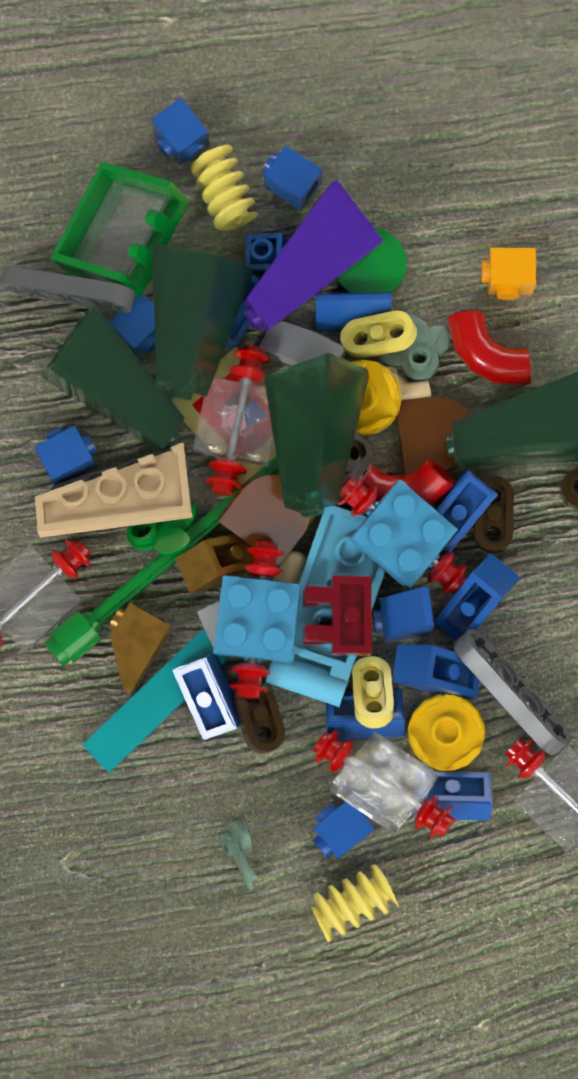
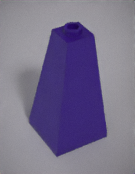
M338 180L331 183L317 199L242 304L246 308L243 314L254 329L257 330L261 327L264 333L269 331L383 242L382 238Z

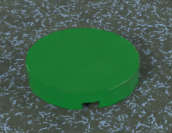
M374 228L383 242L335 279L337 285L345 293L393 294L400 288L406 275L407 257L402 244L391 233L380 228Z

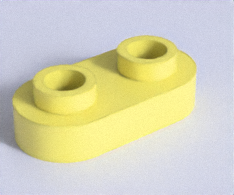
M391 311L350 321L344 326L340 340L350 356L364 359L407 349L416 339L417 328L407 313ZM398 331H404L401 336L394 338ZM368 338L365 344L358 345L361 339Z
M367 656L359 659L352 669L355 717L359 723L366 727L380 728L387 725L394 715L391 669L389 664L379 657Z

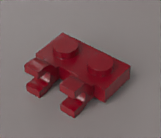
M332 575L331 587L305 586V590H303V607L331 605V626L305 625V629H303V645L331 644V655L370 656L372 654L371 576Z

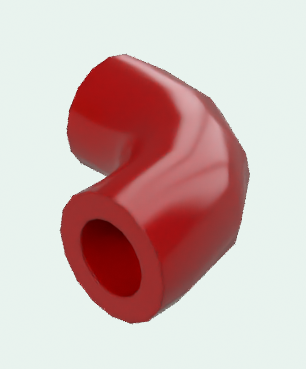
M465 311L448 317L449 331L456 353L472 372L495 384L530 385L531 366L528 348H506L496 343L488 333L486 317L483 312Z
M426 459L412 474L401 477L390 476L380 471L373 464H369L364 473L362 483L367 489L377 487V498L375 501L379 503L392 485L400 479L431 506L448 493L455 485V480L438 463L431 459Z

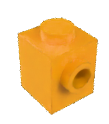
M490 248L487 260H481V283H488V295H497V298L501 300H514L519 298V295H533L536 286V248Z

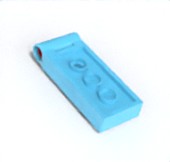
M326 503L299 582L301 587L292 662L272 661L269 668L271 673L267 676L266 683L340 707L357 656L331 655V644L303 645V629H305V625H319L322 621L331 622V605L303 607V590H305V586L331 587L332 575L371 576V604L373 609L385 570L349 540L366 519V516L358 515L352 517L351 511Z

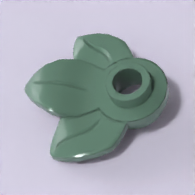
M407 313L417 328L415 341L403 351L379 355L378 357L386 366L403 369L404 373L415 381L430 379L438 370L439 357L449 348V332L444 324L428 329L420 317ZM398 331L394 338L401 336L404 331ZM419 358L426 359V361L421 364L414 362V360Z
M235 820L225 825V833H222L220 836L222 847L227 856L233 855L244 884L247 888L253 890V882L258 877L249 866L246 856L253 851L252 841L246 826L239 820Z

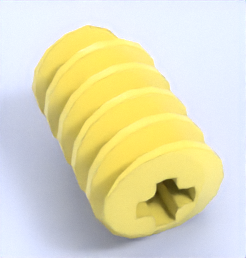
M231 145L218 146L202 153L191 166L193 176L198 178L196 181L197 186L203 191L202 198L204 202L209 204V215L215 217L213 220L215 228L224 231L244 226L259 214L258 212H248V209L255 204L254 198L242 199V196L249 191V186L247 184L236 185L244 177L242 171L231 172L238 165L237 158L225 159L233 151Z
M375 864L370 866L371 879L367 878L361 871L356 873V886L347 878L343 879L342 893L333 885L329 886L328 900L319 892L313 894L314 907L311 906L327 942L332 941L331 928L334 927L341 935L346 934L345 921L348 920L354 927L359 928L361 927L360 914L363 913L370 921L375 920L374 907L377 906L384 914L389 913L388 900L391 899L398 906L386 877Z

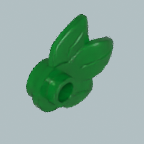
M191 503L193 518L127 526L128 542L138 551L154 549L163 555H171L185 550L192 543L186 531L195 522L198 511L197 506Z

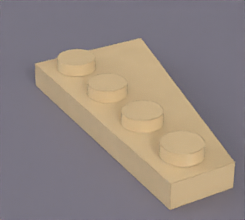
M184 443L172 446L171 451L157 456L150 454L139 458L138 463L117 470L114 467L103 471L102 476L89 481L79 480L35 496L39 537L193 518Z

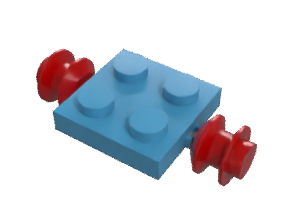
M361 475L357 480L350 476L337 491V494L341 497L337 504L349 503L352 506V517L362 515L363 513L368 515L349 538L352 543L406 589H410L424 571L430 568L428 570L427 582L439 581L442 584L440 591L442 595L447 591L454 594L459 590L468 578L464 573L467 565L455 566L452 563L453 553L442 556L438 555L458 530L400 479L392 485L379 503L375 501L377 498V487L367 489L362 485L364 475Z
M255 541L254 547L246 548V551L253 555V562L244 565V568L254 576V579L223 575L213 650L215 655L244 658V662H247L239 663L232 667L231 670L239 676L238 682L229 685V688L237 689V697L259 699L260 692H268V689L263 687L261 682L262 677L270 675L271 672L263 665H260V660L283 663L292 662L301 587L300 584L270 581V578L283 573V570L276 566V558L284 556L285 553L278 550V544L266 541Z

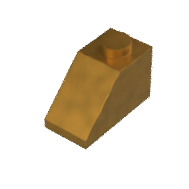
M236 534L204 540L177 557L175 560L189 593L221 586L223 575L242 577L249 574L244 565L253 562V555L246 551V548L252 546Z
M129 603L126 610L120 608L116 612L109 628L113 630L110 638L122 687L125 693L132 697L172 630L166 623Z

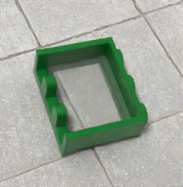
M101 161L65 232L57 243L51 259L69 276L74 275L81 278L120 284L136 292L135 297L140 299L190 201L171 181Z

